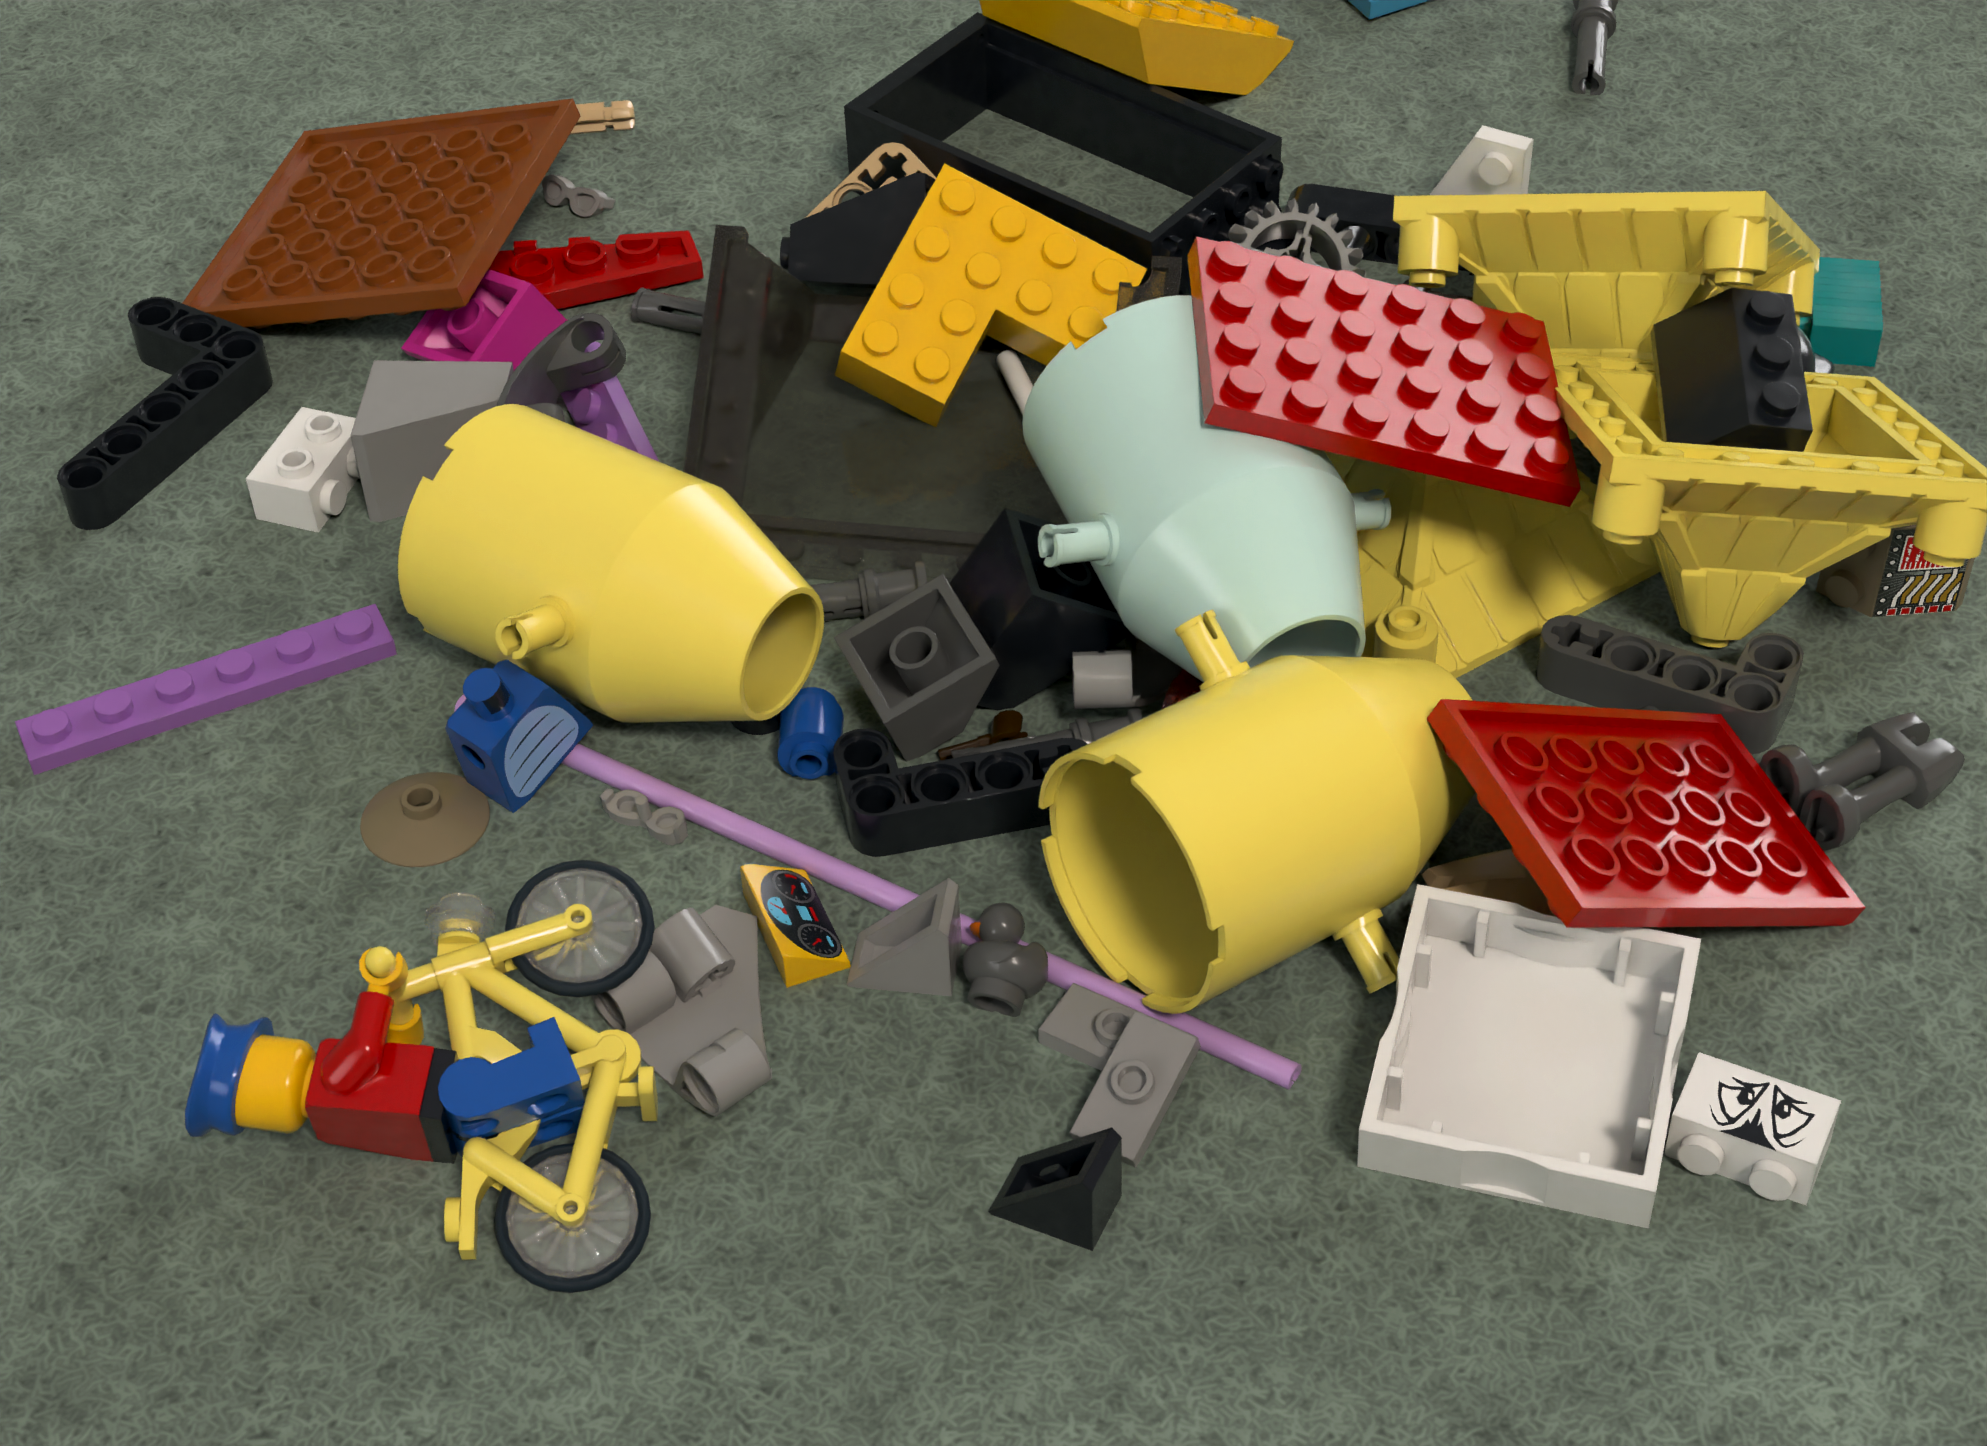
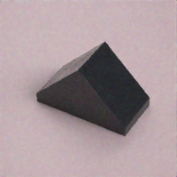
M1111 1127L1018 1157L988 1212L996 1217L1093 1251L1122 1196V1137Z

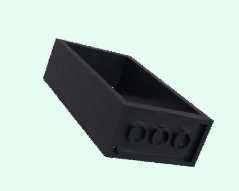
M979 12L844 106L849 175L875 149L891 142L900 143L909 148L936 178L945 163L1147 268L1129 306L1160 297L1191 295L1187 255L1196 236L1218 242L1230 241L1228 233L1234 224L1245 227L1243 220L1246 213L1252 209L1262 216L1265 205L1271 201L1277 205L1282 213L1279 207L1280 181L1284 170L1283 163L1281 162L1282 137L983 16ZM988 109L1193 198L1149 233L943 141ZM890 155L887 156L882 162L886 171L876 182L869 173L861 181L872 189H877L892 176L897 180L905 177L906 173L902 166L907 161L906 157L902 156L900 159L895 160ZM853 191L859 195L865 194L862 191Z

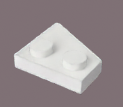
M1482 125L1430 195L1528 194L1534 139Z

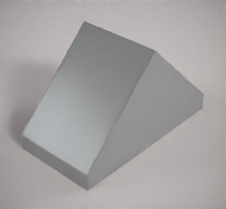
M947 878L858 933L847 985L855 988L952 996L962 947L959 885L950 878Z

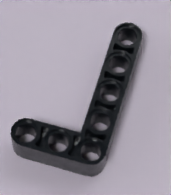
M150 297L137 302L130 308L128 320L140 360L146 365L172 376L83 448L58 471L57 480L70 520L74 526L84 530H98L117 521L268 392L272 387L273 378L264 342L260 334L170 298Z

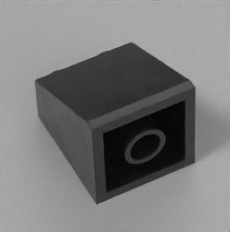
M913 173L790 224V237H782L780 246V265L782 270H788V281L815 286L876 288L936 179L926 173Z
M1004 508L949 583L1000 665L978 703L979 706L997 711L1015 708L1073 671L1072 652L1098 651V653H1103L1132 634L1124 625L1090 561L1061 564L1056 567L1045 566V558L1040 557L1038 550L1039 531L1046 524H1058L1008 508Z

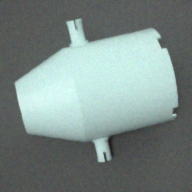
M1191 295L1160 297L1131 305L1105 317L1103 321L1107 328L1090 338L1079 348L1076 349L1070 341L1061 349L1035 382L1027 399L1022 421L1026 446L1069 523L1061 525L1046 524L1041 527L1038 535V550L1040 557L1045 558V566L1056 567L1061 564L1090 561L1128 630L1203 683L1204 681L1180 636H1177L1175 629L1200 614L1203 617L1202 614L1212 609L1239 662L1247 661L1250 668L1270 658L1283 655L1361 657L1365 647L1366 635L1357 531L1369 529L1382 530L1388 526L1391 519V505L1389 498H1383L1385 492L1380 489H1373L1368 492L1350 493L1323 450L1204 423Z

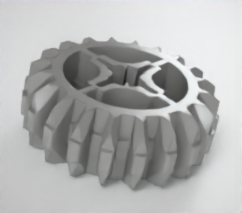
M1295 198L1287 202L1284 213H1281L1277 205L1271 201L1265 205L1263 217L1251 209L1244 217L1245 227L1234 224L1229 230L1228 237L1230 241L1241 245L1243 248L1275 256H1296L1297 259L1304 263L1320 266L1311 257V246L1324 258L1329 269L1337 271L1349 270L1366 278V270L1356 267L1363 258L1362 249L1346 248L1354 237L1352 229L1343 230L1339 233L1334 230L1338 222L1337 213L1331 214L1325 221L1317 218L1319 212L1317 202L1311 204L1306 214L1299 213ZM1293 239L1292 244L1285 249L1276 250L1268 247L1264 251L1256 249L1260 245L1272 240Z

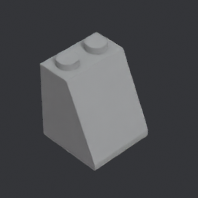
M373 361L350 435L370 521L382 522L407 515L410 503L422 477L433 480L442 464L452 452L446 449L444 444L473 417L497 406L503 388L514 372L512 362Z

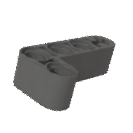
M1562 615L1549 619L1543 625L1536 677L1545 689L1595 707L1639 710L1643 706L1651 705L1660 711L1721 714L1751 754H1758L1768 750L1774 744L1794 703L1804 653L1801 646L1788 636L1777 633H1762L1749 640L1737 664L1732 665L1586 618Z

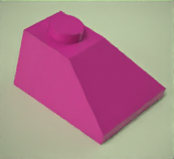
M488 269L466 306L453 311H444L442 309L428 310L401 349L407 355L423 361L512 362L515 371L525 357L567 319L531 283Z

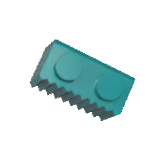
M1819 257V272L1814 274L1812 315L1800 317L1799 328L1810 340L1813 351L1830 360L1833 364L1875 367L1883 332L1880 261Z

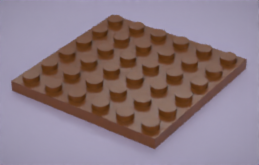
M574 99L304 131L185 298L183 304L243 327L253 326L257 329L266 328L273 324L294 322L311 324L319 320L337 318L357 320L368 315L390 313L401 316L421 310L442 309L444 311H453L466 306L581 117Z

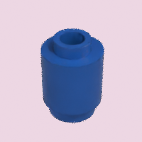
M817 687L803 688L791 703L781 711L777 757L780 766L791 776L815 779L824 775H831L835 772L834 745L837 739L843 735L844 714L837 700L830 692Z

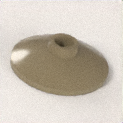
M444 772L419 773L401 778L380 790L369 801L362 814L360 831L367 848L385 862L404 867L433 866L462 855L479 841L488 826L490 808L485 794L469 784L464 777Z

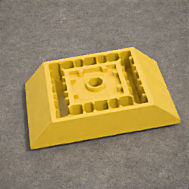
M979 0L982 14L985 17L1145 83L1247 95L1263 83L1288 55L1294 43L1293 40L1277 34L1279 25L1253 16L1250 19L1237 15L1238 9L1210 0V3L1202 0Z

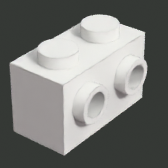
M305 407L300 408L246 477L256 519L319 533L331 515H338L342 512L348 492L360 478L350 436L356 418Z

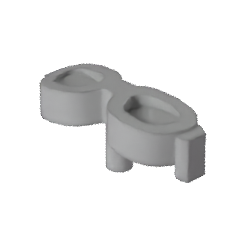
M549 174L543 178L544 198L550 205L564 206L570 203L571 210L583 217L597 216L602 214L604 210H611L614 207L615 199L607 197L603 191L585 187L575 188L570 180L560 175Z
M607 788L600 795L604 811L608 813L612 820L620 824L642 826L648 829L652 837L667 845L682 843L688 836L685 815L678 808L668 806L651 812L647 796L634 790H622L614 794L612 789Z

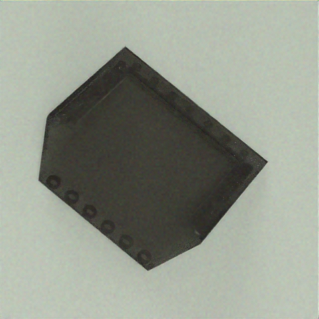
M716 225L683 472L714 484L729 493L803 578L844 581L857 579L858 573L864 572V569L873 568L876 573L911 569L915 562L924 561L927 582L943 574L948 583H950L1004 508L1058 525L1069 524L1026 446L1023 436V415L996 363V359L1005 350L1015 351L1033 386L1046 368V365L986 335L937 427L929 425L835 376L841 349L870 297L817 294L773 262L770 257L765 256L748 243L749 234L745 227ZM1152 256V272L1144 284L1132 287V283L1119 282L1116 312L1147 300L1179 295L1182 258Z

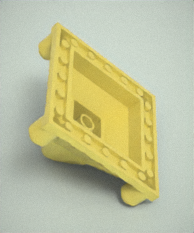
M1766 191L1394 196L1393 221L1400 225L1398 273L1409 276V285L1422 288L1445 287L1446 277L1458 275V266L1461 265L1474 274L1472 302L1508 313H1525L1534 319L1544 321L1551 353L1653 361L1650 333L1654 324L1730 288L1792 294L1798 327L1800 326V317L1812 315L1814 274L1819 272L1820 249Z
M1551 353L1558 387L1555 388L1561 417L1565 419L1564 421L1567 424L1570 439L1578 437L1601 464L1591 519L1592 524L1603 529V538L1614 543L1636 545L1642 543L1643 536L1649 537L1680 626L1691 634V640L1699 645L1722 648L1728 646L1729 640L1745 638L1777 612L1805 584L1807 577L1889 537L1892 528L1916 525L1913 544L1920 550L1925 551L1923 558L1926 561L1936 565L1961 567L1964 565L1965 559L1976 558L1981 553L1987 526V468L1875 377L1804 372L1813 432L1803 452L1662 441L1654 360Z
M1325 451L1350 493L1380 489L1385 492L1383 498H1389L1391 505V519L1386 528L1382 530L1369 529L1357 531L1366 635L1365 647L1361 657L1425 659L1438 664L1455 678H1458L1540 635L1543 625L1549 619L1562 615L1576 616L1661 572L1648 536H1643L1642 543L1636 545L1614 543L1603 538V529L1596 527L1592 524L1591 520L1597 485L1592 483L1590 478L1578 469L1581 490L1572 505L1567 507Z

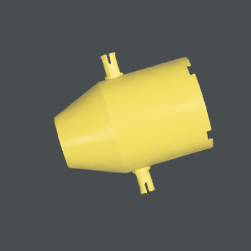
M504 404L493 407L465 423L444 444L446 449L452 452L442 464L434 479L422 477L410 503L401 534L398 555V581L403 604L407 612L417 617L424 627L423 631L495 665L499 661L509 660L546 683L558 694L614 720L626 723L763 721L774 717L784 710L806 682L816 661L823 636L824 610L822 601L815 590L724 489L519 404Z
M1214 610L1206 611L1202 614L1203 617L1200 614L1175 629L1177 636H1180L1204 681L1199 686L1201 691L1060 757L1050 766L1045 774L1040 790L1038 807L1042 810L1049 807L1052 835L1041 840L1048 872L1059 901L1076 934L1103 971L1116 983H1121L1128 979L1148 995L1142 998L1143 1005L1163 1013L1178 1014L1192 1010L1331 935L1335 941L1342 938L1367 985L1366 988L1369 994L1397 980V967L1399 963V958L1378 918L1384 916L1380 909L1395 902L1408 890L1476 793L1459 766L1445 753L1443 742L1427 720V717L1441 699L1473 700L1452 674L1438 664L1425 659L1283 655L1270 658L1250 668L1247 661L1239 662L1215 618Z

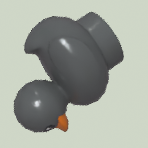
M995 903L984 909L978 922L971 923L969 926L972 934L982 941L971 944L964 953L963 970L968 981L971 983L967 999L978 1009L990 1012L996 1011L1003 1015L1017 1017L1021 1013L1024 1000L1036 995L1045 986L1048 979V956L1044 947L1038 942H1031L1027 946L1018 944L1025 930V922L1021 912L1009 903Z

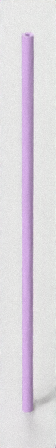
M465 695L458 699L454 711L466 700ZM579 743L561 763L621 791H638L647 796L650 804L659 808L668 806L678 808L683 811L685 819L795 869L806 870L807 874L891 912L920 896ZM960 913L962 944L970 946L973 943L982 941L972 934L969 927L971 923L978 921ZM1020 940L1018 943L1024 946L1029 945V943L1024 942L1022 940ZM1046 951L1048 956L1047 982L1067 991L1075 983L1198 1037L1201 1046L1199 1050L1288 1090L1301 1073L1302 1066L1297 1062L1189 1014H1170L1151 1009L1142 1004V998L1146 997V995Z

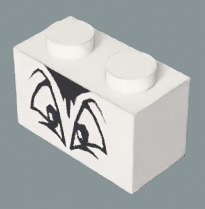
M1699 1052L1673 1111L1664 1155L1679 1160L1686 1169L1699 1175L1718 1174L1747 1184L1757 1194L1766 1199L1774 1201L1789 1199L1807 1205L1832 1138L1841 1100Z

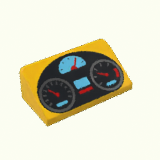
M757 864L740 866L743 895L752 914L757 916V925L786 988L851 967L850 961L806 870Z

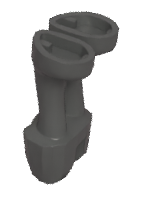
M1911 712L1891 717L1863 728L1862 731L1858 732L1857 743L1819 764L1813 765L1803 749L1791 744L1781 745L1766 752L1761 759L1760 767L1798 818L1800 817L1801 822L1823 850H1830L1854 839L1860 830L1861 823L1894 801L1902 799L1916 809L1930 803L1955 779L1965 759L1964 755L1946 739L1938 738L1927 742L1930 734L1928 724L1917 714ZM1870 774L1874 777L1873 780L1851 791L1845 788Z

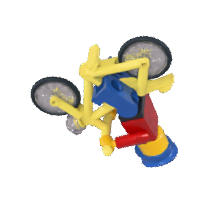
M575 860L561 862L542 870L529 879L516 894L507 913L505 932L488 937V932L494 929L496 913L491 907L483 904L480 897L464 892L443 895L439 902L426 908L424 920L425 926L431 931V942L438 946L437 957L432 958L431 963L408 970V965L399 951L395 957L390 949L382 946L366 950L359 960V970L362 977L368 983L367 991L359 993L350 1030L342 1039L326 1038L319 1043L317 1054H315L313 1047L304 1040L274 1036L272 1021L267 1017H262L248 1024L228 1025L218 1014L212 1015L206 1028L185 1109V1128L190 1136L202 1137L213 1129L235 1136L243 1132L245 1128L288 1134L294 1133L301 1128L306 1119L309 1118L317 1139L329 1144L411 1160L452 1164L455 1163L458 1152L463 1157L461 1197H447L445 1200L444 1233L446 1242H459V1253L462 1260L477 1258L478 1210L484 1195L492 1186L501 1192L497 1199L494 1224L496 1239L503 1257L516 1273L531 1284L550 1291L575 1293L598 1288L610 1283L625 1272L640 1254L648 1237L651 1210L649 1195L642 1179L632 1166L613 1151L607 1150L617 1107L641 1106L643 1122L657 1121L658 1098L654 1066H641V1050L637 1041L629 1033L618 1029L605 1030L598 1033L505 975V973L519 969L526 979L542 990L559 996L578 998L599 995L618 987L632 977L643 964L650 950L655 925L653 910L645 892L632 877L620 869L598 861ZM471 987L533 1025L527 1028L531 1044L530 1049L521 1051L497 1032L477 1028ZM441 990L452 1050L420 1045L424 1038L421 1009L416 1003L413 1008L412 998ZM568 1048L571 1049V1050H573V1051L576 1052V1053L570 1055V1053H569V1051H568ZM638 1074V1082L629 1083ZM588 1088L584 1101L583 1090ZM577 1132L574 1143L554 1145L535 1153L523 1163L520 1161L527 1148Z

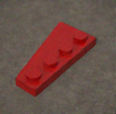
M689 230L622 234L618 236L615 244H602L596 240H591L590 236L569 238L567 247L538 248L537 240L514 241V250L499 251L489 268L490 270L531 283L556 309L636 293L640 288L651 290L704 278L702 260Z

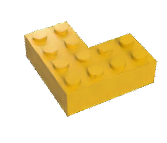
M944 163L841 349L835 376L937 428L986 335L1047 366L1070 341L1076 349L1079 348L1090 338L1107 328L1103 321L1105 317L1129 307L1147 268Z

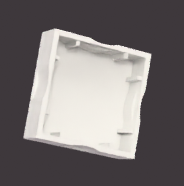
M1417 884L1397 967L1394 1012L1379 1042L1359 1126L1357 1166L1649 1228L1701 939L1643 927L1566 928L1564 923L1557 917L1533 911L1517 903Z

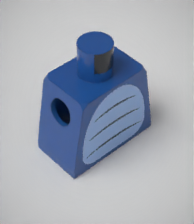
M502 660L493 669H477L465 679L463 693L466 700L448 719L445 729L467 782L496 803L514 813L533 797L592 728L593 724L585 715L546 683L509 660Z

